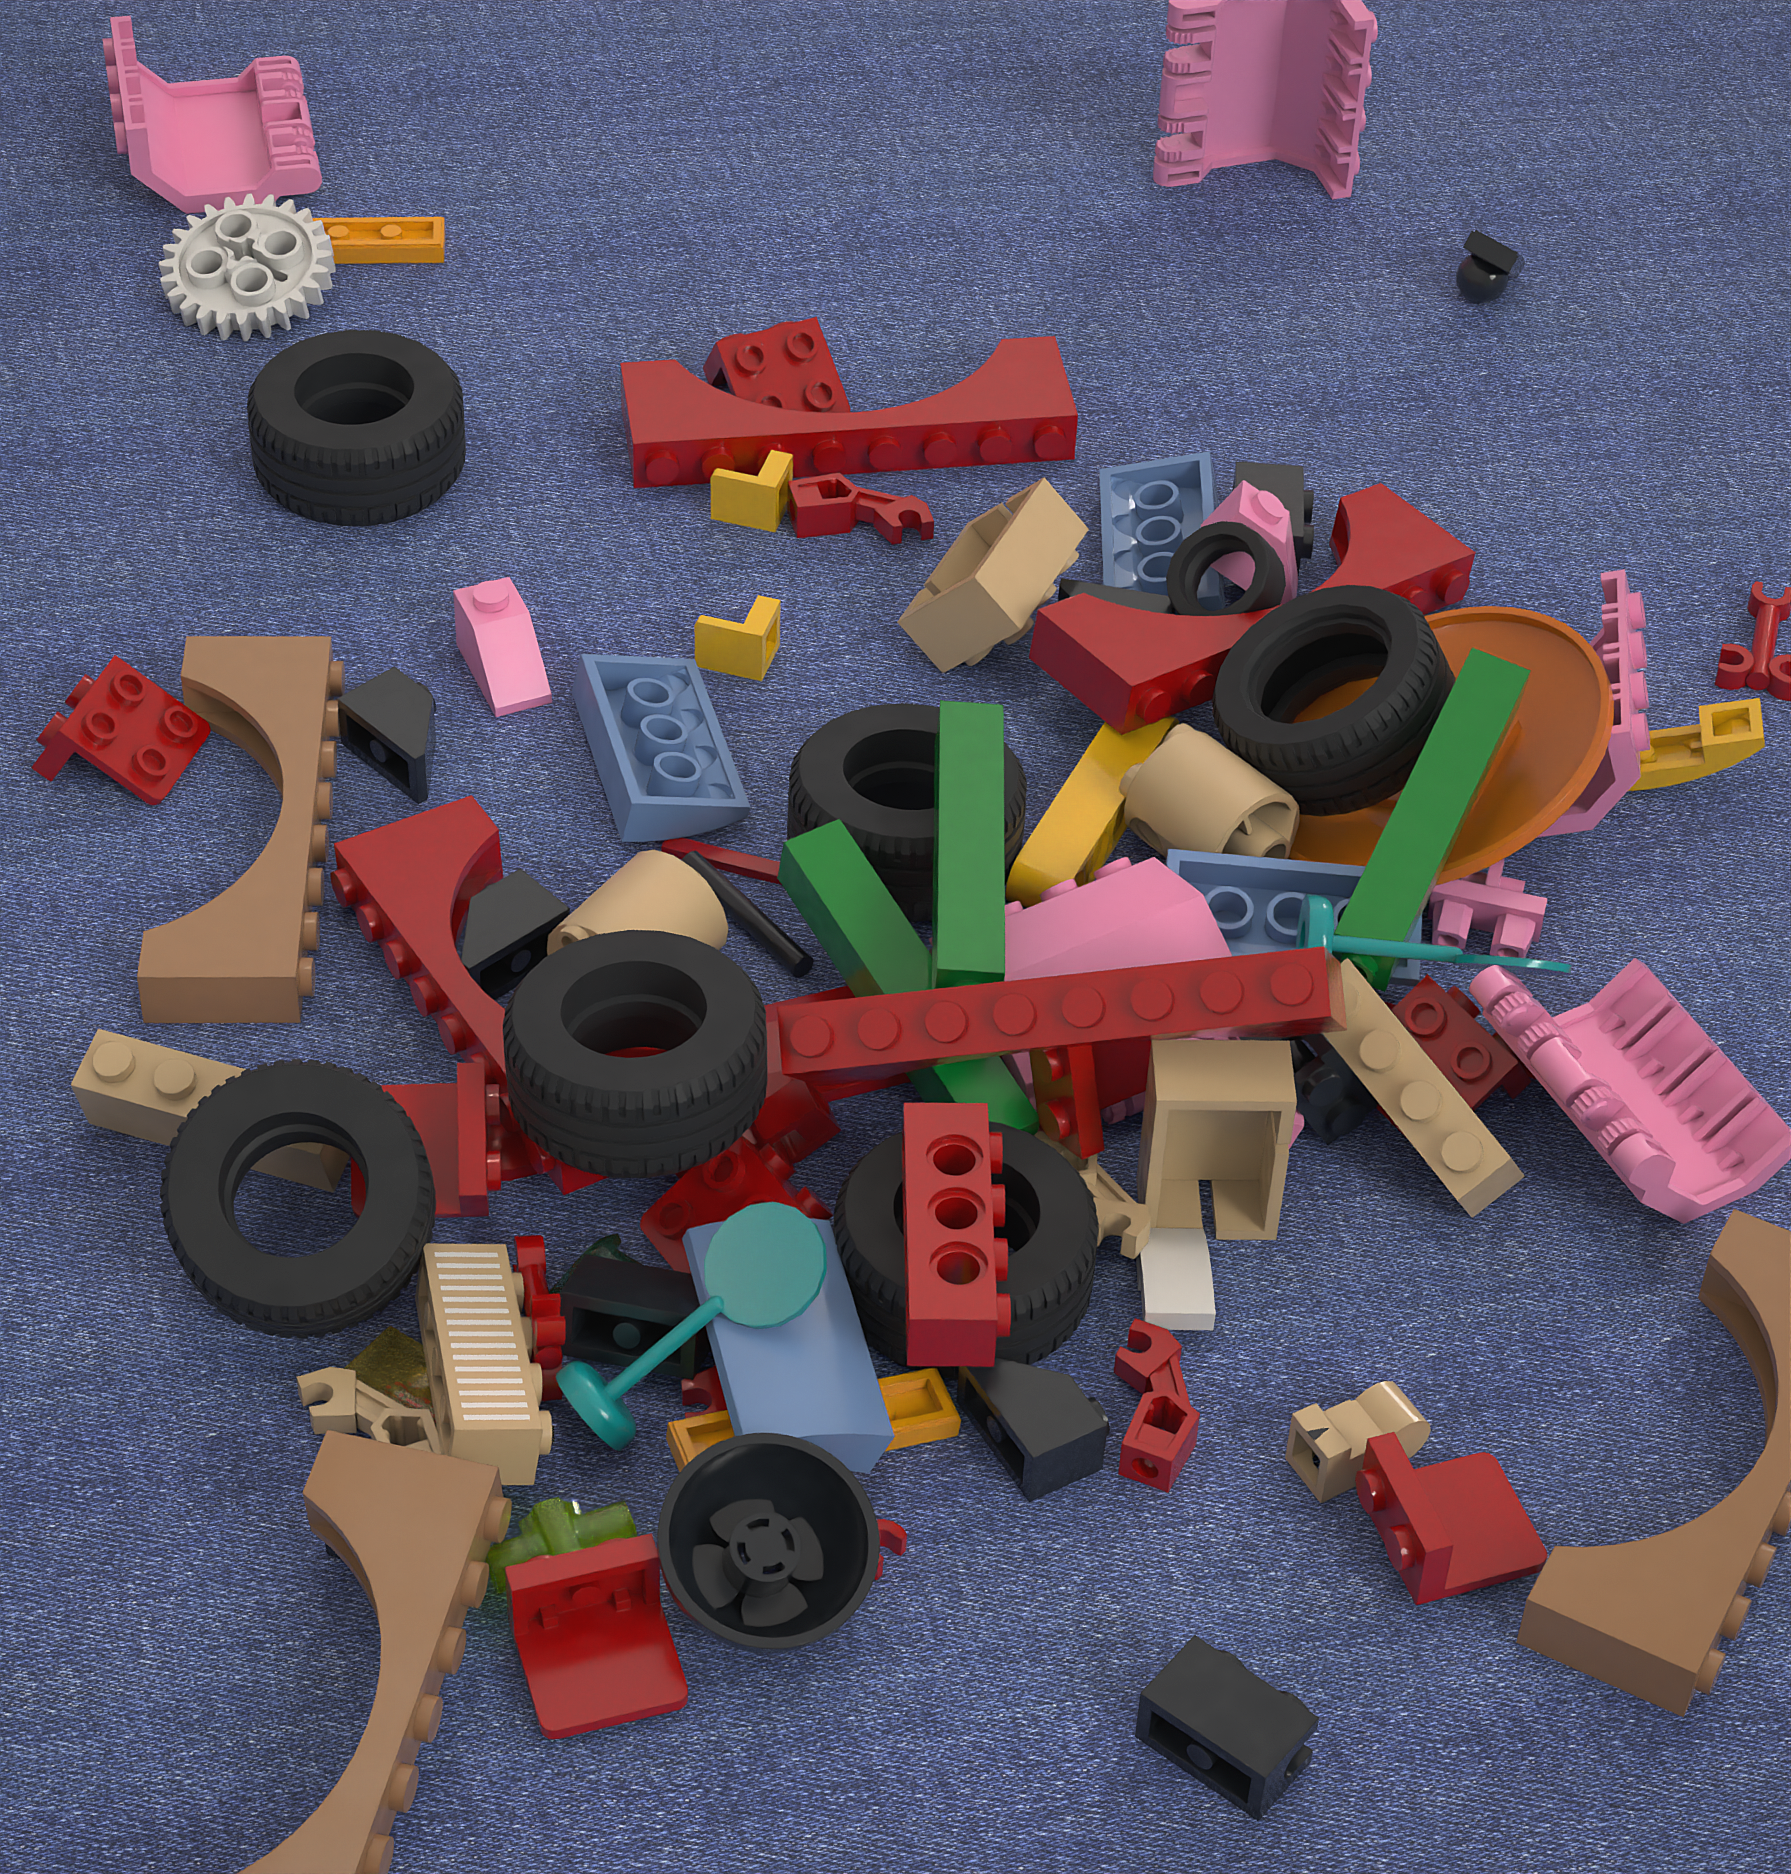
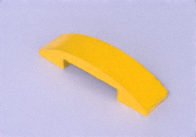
M1760 698L1699 706L1700 724L1649 731L1650 750L1640 751L1641 777L1628 791L1648 790L1692 781L1731 767L1765 747Z

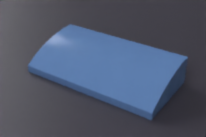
M1210 451L1099 469L1103 585L1168 596L1166 575L1172 556L1184 539L1201 528V524L1218 507L1217 484ZM1211 566L1201 577L1197 591L1198 602L1208 611L1225 608L1223 575Z
M600 654L580 655L571 692L622 842H648L688 837L709 832L748 817L751 808L695 659Z
M1168 849L1166 866L1204 895L1232 956L1295 950L1300 910L1306 894L1324 896L1331 902L1334 912L1335 932L1366 867ZM1422 914L1410 937L1409 942L1421 943ZM1401 958L1389 984L1416 986L1420 978V960Z
M809 1218L817 1225L826 1244L827 1272L819 1295L805 1312L782 1326L765 1329H754L736 1324L720 1312L705 1326L735 1436L751 1433H778L806 1440L829 1452L850 1471L870 1473L895 1436L844 1267L837 1251L830 1221ZM725 1221L690 1228L682 1238L700 1306L710 1298L704 1280V1259L713 1235Z

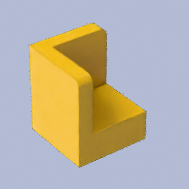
M771 450L758 476L719 468L715 469L711 476V519L776 532L787 510L788 481L793 480V454Z
M758 595L744 624L700 615L694 625L695 661L697 666L762 681L780 646L781 600Z

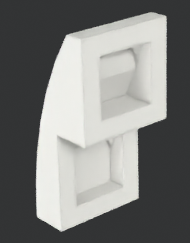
M1150 1228L1149 1242L1136 1257L1138 1290L1141 1291L1143 1321L1168 1330H1213L1216 1311L1210 1256L1204 1229Z

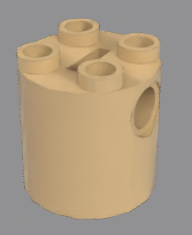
M1184 723L1175 726L1166 736L1164 743L1157 747L1143 764L1139 763L1130 767L1124 774L1119 786V792L1126 797L1124 805L1126 825L1136 836L1165 858H1167L1168 849L1288 859L1300 823L1299 805L1292 795L1205 732L1196 731Z
M658 850L641 851L548 935L547 954L549 956L570 943L597 934L624 930H654L694 938L720 950L726 944L729 927L723 906L710 885L699 873L674 855Z

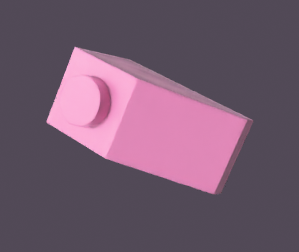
M1243 480L1201 524V527L1220 521L1243 523L1259 533L1274 548L1284 565L1286 587L1280 604L1282 605L1296 598L1298 588V572L1290 513L1276 496L1268 491H1259ZM1238 551L1223 555L1210 565L1245 591H1247L1252 583L1255 562L1245 552Z
M510 577L485 581L478 585L453 590L457 647L495 717L552 703V693L530 612Z

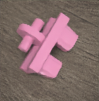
M1504 858L1489 866L1488 873L1478 871L1461 878V880L1457 879L1434 887L1430 895L1427 919H1432V944L1465 949L1469 929L1474 928L1494 933L1490 950L1491 956L1525 958L1532 941L1539 942L1548 898L1525 894L1523 891L1526 881L1503 877Z

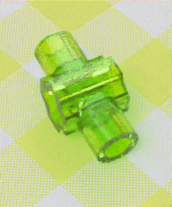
M558 1496L534 1504L532 1511L525 1518L518 1521L520 1535L501 1543L490 1545L485 1563L489 1564V1577L497 1594L506 1592L505 1567L524 1563L540 1555L555 1556L598 1546L609 1539H628L638 1535L632 1515L624 1500L583 1514L578 1502L563 1501Z

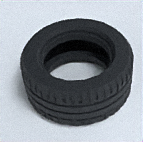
M1343 585L1329 587L1296 597L1275 608L1253 624L1232 646L1220 667L1212 695V713L1214 722L1228 750L1292 795L1299 805V814L1320 817L1348 814L1376 805L1404 789L1456 682V678L1423 613L1409 600L1373 586ZM1378 677L1374 685L1350 705L1321 719L1293 723L1296 717L1321 695L1349 682Z

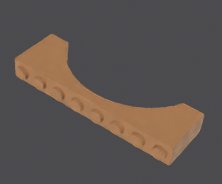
M186 636L181 670L184 705L209 723L211 731L229 739L244 749L261 765L279 791L282 806L274 832L263 852L232 886L193 912L169 923L143 931L137 973L143 1023H301L303 996H314L315 960L314 957H307L308 951H318L320 945L319 913L312 912V906H323L324 871L323 868L316 867L317 862H327L329 854L328 826L321 825V819H332L333 814L332 783L325 782V779L336 778L337 774L336 741L329 740L330 737H340L338 701L334 700V697H341L345 694L344 661L333 660L331 636Z
M1733 1209L1710 1252L1698 1299L1719 1318L1732 1334L1746 1356L1756 1378L1763 1402L1765 1418V1447L1753 1469L1738 1487L1719 1504L1696 1519L1673 1530L1646 1539L1616 1545L1591 1547L1554 1546L1527 1597L1516 1643L1682 1717H1684L1696 1691L1706 1695H1710L1726 1658V1653L1717 1650V1647L1723 1636L1736 1641L1752 1603L1751 1599L1742 1595L1748 1583L1758 1588L1762 1587L1777 1551V1547L1767 1543L1773 1532L1785 1537L1791 1527V1231L1736 1209Z
M327 1430L302 1494L311 1532L331 1547L351 1569L366 1592L376 1614L381 1634L380 1671L376 1696L368 1724L354 1756L337 1784L321 1805L292 1835L267 1855L237 1874H388L394 1851V1838L389 1836L397 1811L407 1813L414 1800L419 1778L418 1766L414 1765L421 1742L431 1743L437 1734L443 1709V1699L438 1694L446 1673L455 1675L461 1665L466 1645V1630L461 1629L468 1608H479L484 1599L489 1579V1564L484 1563L491 1542L501 1543L504 1540L510 1522L512 1502L511 1499L503 1497L499 1467Z

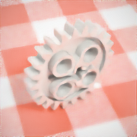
M252 193L247 194L243 205L238 206L235 205L230 197H226L224 209L217 211L209 204L204 205L207 217L201 220L195 216L188 215L186 219L190 230L173 229L172 234L175 244L163 245L166 259L159 262L162 274L160 280L172 312L174 314L181 313L184 325L186 326L198 322L200 333L204 336L215 327H218L221 340H226L233 330H240L243 341H248L253 329H260L264 337L269 338L271 336V325L276 323L287 331L290 330L291 323L289 317L296 315L300 318L308 319L310 316L307 303L313 305H322L324 303L321 290L332 289L333 285L330 274L336 272L330 236L325 234L323 222L321 220L313 221L311 211L308 208L296 213L294 201L291 199L284 202L280 207H276L274 195L269 194L262 204H255Z

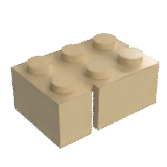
M1045 477L1010 497L1005 504L1008 509L1003 503H1000L968 522L924 583L926 588L917 593L897 621L942 673L963 662L968 666H973L982 660L992 650L994 645L1003 640L1007 645H1010L1025 635L1034 624L1030 617L1033 611L1043 605L1055 593L1057 587L1053 582L1056 577L1065 572L1078 559L1079 553L1075 549L1089 529Z
M1151 1040L1136 1176L1138 1204L1148 1206L1151 1217L1150 1228L1203 1229L1198 1180H1210L1215 1240H1276L1289 1158L1288 1144H1291L1297 1105L1290 1041Z

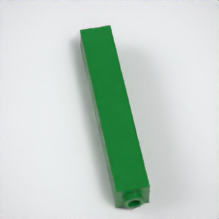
M1473 647L1471 648L1335 929L1334 935L1409 942L1517 713L1531 670ZM1332 951V955L1340 963L1348 958L1371 987L1383 992L1386 991L1401 959Z
M940 700L934 765L932 989L1003 982L1005 979L1004 710L1001 704Z
M840 819L784 841L777 878L854 996L858 998L931 990L932 955ZM999 1056L948 1063L905 1072L925 1103H988L989 1121L1003 1123L1032 1135L1038 1132L1040 1126L1038 1113Z

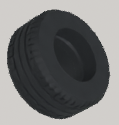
M344 330L324 333L299 341L280 351L257 375L248 392L247 413L253 467L259 483L278 503L293 513L315 522L337 526H372L395 522L415 515L436 503L455 483L464 467L466 454L463 393L458 376L436 352L418 341L399 334L375 330Z
M908 703L874 705L850 711L830 720L812 734L800 747L793 758L789 775L787 840L840 819L909 922L933 920L934 765L939 707ZM1004 742V858L1006 884L1013 863L1022 849L1027 779L1019 759Z
M624 930L597 934L570 943L545 957L518 984L514 994L507 1002L508 1005L505 1008V1018L503 1019L502 1026L508 1097L514 1118L520 1124L523 1132L528 1135V1138L539 1145L544 1151L555 1159L581 1171L611 1178H650L675 1174L704 1164L737 1141L756 1120L759 1110L764 1104L768 1081L766 1010L762 1003L761 993L748 974L733 960L715 947L694 938L664 931ZM636 1047L667 1050V1052L638 1058L604 1055L616 1050Z
M291 1059V1062L286 1063L284 1060L275 1061L274 1065L268 1066L267 1063L257 1065L258 1069L251 1071L248 1068L240 1072L241 1076L237 1078L232 1076L226 1079V1083L222 1086L217 1085L211 1090L212 1094L209 1097L204 1096L198 1101L199 1106L196 1109L192 1108L187 1114V1121L182 1122L178 1127V1135L172 1138L169 1146L171 1148L170 1153L166 1154L164 1160L166 1169H163L161 1173L162 1186H160V1198L163 1202L160 1204V1208L164 1218V1229L175 1256L194 1287L220 1313L229 1316L239 1325L244 1323L248 1329L260 1330L270 1336L276 1333L281 1338L297 1336V1338L308 1339V1335H314L317 1338L325 1336V1333L332 1332V1334L340 1333L342 1328L349 1327L351 1329L359 1325L358 1322L373 1318V1313L377 1311L382 1312L388 1306L387 1303L391 1300L394 1301L401 1295L400 1290L408 1287L412 1281L411 1277L413 1274L416 1275L419 1270L423 1248L426 1243L431 1242L433 1237L431 1230L435 1227L436 1192L427 1153L422 1139L415 1129L410 1116H407L405 1109L395 1101L388 1091L383 1092L381 1085L374 1081L370 1082L360 1072L355 1074L350 1068L344 1066L339 1068L336 1064L327 1061L325 1064H322L319 1060L302 1062V1059ZM308 1142L330 1145L347 1153L362 1172L366 1188V1201L358 1221L340 1241L316 1254L287 1258L261 1252L246 1240L236 1222L234 1199L243 1178L261 1158L281 1147Z
M989 1121V1132H1002L1003 1143L1002 1173L991 1174V1184H1004L1005 1224L1004 1227H994V1238H1007L1008 1246L1016 1251L1008 1256L1007 1281H996L997 1293H1010L1011 1325L1010 1337H996L995 1358L1032 1365L1036 1361L1049 1356L1063 1342L1067 1341L1073 1332L1077 1330L1081 1319L1084 1318L1087 1312L1093 1288L1099 1230L1096 1204L1080 1173L1056 1149L1030 1133L1003 1123ZM901 1131L885 1139L859 1159L842 1182L834 1208L833 1234L835 1244L837 1245V1251L844 1267L868 1345L899 1365L915 1371L932 1367L937 1368L941 1377L958 1380L959 1366H907Z

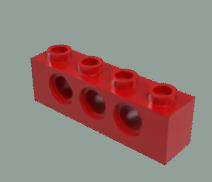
M904 1103L901 1151L907 1366L994 1367L996 1337H1010L1011 1325L1010 1293H997L996 1281H1007L1008 1274L1007 1238H994V1227H1004L1005 1186L1004 1184H991V1174L1002 1173V1132H989L988 1103Z

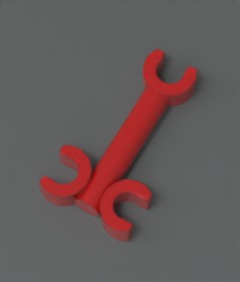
M1756 581L1752 585L1747 605L1749 613L1756 618L1751 652L1740 645L1722 644L1714 685L1727 690H1738L1748 685L1754 690L1766 689L1772 696L1780 700L1791 701V655L1786 654L1774 657L1779 622L1786 620L1791 613V587H1785L1783 597L1772 599L1762 593L1763 582Z
M514 1236L517 1265H513V1272H521L524 1285L523 1305L525 1315L530 1317L533 1347L529 1362L539 1363L541 1366V1401L562 1400L563 1391L556 1380V1373L562 1369L563 1356L561 1346L565 1344L566 1335L565 1316H560V1293L549 1294L543 1236Z

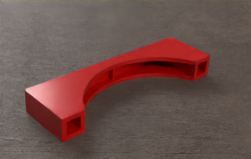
M1055 336L1001 339L994 353L979 369L958 384L938 394L896 407L850 413L803 412L776 408L741 399L702 381L686 370L675 359L620 363L621 409L634 488L711 483V476L717 468L758 476L771 450L793 454V478L815 477L833 473L846 475L1075 460L1078 413Z
M1379 483L1340 498L1329 542L1338 569L1322 585L1311 592L1343 585L1373 586L1406 598L1425 615L1463 600L1469 588V575L1476 552L1385 485ZM1081 593L1038 609L1029 659L1123 735L1211 700L1220 667L1232 646L1253 624L1281 605L1242 614L1189 616L1130 608Z
M470 795L334 843L337 870L330 873V879L338 902L342 907L351 906L357 915V920L365 939L369 943L376 941L382 948L386 964L393 977L397 980L404 978L410 986L414 1003L420 1014L424 1017L431 1015L438 1024L441 1039L451 1055L459 1053L466 1063H485L487 1084H499L500 1121L508 1133L517 1132L525 1142L529 1160L538 1174L547 1172L563 1195L609 1178L581 1171L555 1159L528 1138V1135L523 1132L520 1124L514 1118V1113L511 1111L507 1089L502 1026L503 1019L505 1018V1008L487 995L472 979L457 953L459 938L468 918L471 897L481 892L486 886L496 883L503 878L499 829L474 797ZM621 1049L604 1055L638 1058L667 1052V1050Z
M1324 946L777 1006L782 1075L817 1086L884 1080L901 1073L937 1065L1060 1048L1187 1038H1282L1347 1031L1341 963Z

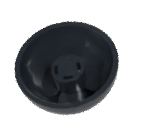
M751 1433L735 1436L708 1447L693 1458L677 1475L668 1490L660 1512L657 1530V1552L663 1579L670 1595L682 1613L696 1627L713 1639L730 1647L743 1651L772 1654L798 1650L812 1645L831 1635L851 1618L864 1601L874 1581L879 1561L880 1537L874 1509L864 1488L841 1461L819 1446L800 1438L778 1433ZM741 1553H744V1557L748 1562L746 1565L742 1562ZM774 1568L776 1569L774 1573L768 1575L763 1574V1571H769Z

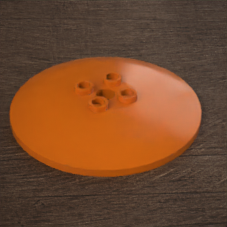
M1500 606L1468 607L1424 616L1456 679L1472 647L1531 670L1517 713L1436 885L1454 881L1485 869L1533 841L1555 823L1577 800L1595 775L1605 755L1614 721V699L1610 681L1593 647L1578 632L1555 618L1531 610ZM1378 677L1349 682L1321 695L1304 709L1293 723L1321 719L1350 705L1374 685ZM1403 790L1376 805L1348 814L1323 817L1299 814L1300 823L1288 859L1366 866Z

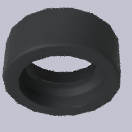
M1220 521L1202 526L1185 538L1172 556L1166 575L1168 598L1179 615L1221 616L1269 609L1281 604L1286 587L1284 565L1274 548L1259 533L1243 523ZM1238 551L1249 554L1255 562V572L1252 583L1242 598L1229 607L1216 611H1208L1203 608L1198 602L1197 591L1201 577L1209 566L1223 555Z

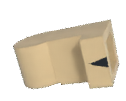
M1383 1381L1366 1389L1355 1400L1351 1401L1349 1399L1325 1411H1322L1318 1404L1315 1403L1292 1413L1285 1459L1318 1501L1323 1503L1356 1486L1355 1477L1357 1471L1362 1470L1367 1438L1395 1432L1409 1459L1427 1441L1431 1432L1430 1424L1393 1381ZM1315 1455L1320 1459L1319 1469L1315 1466L1312 1459Z

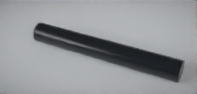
M691 851L683 857L682 861L692 867L707 881L723 906L724 911L795 977L800 978L811 970L814 963L813 958L698 851Z

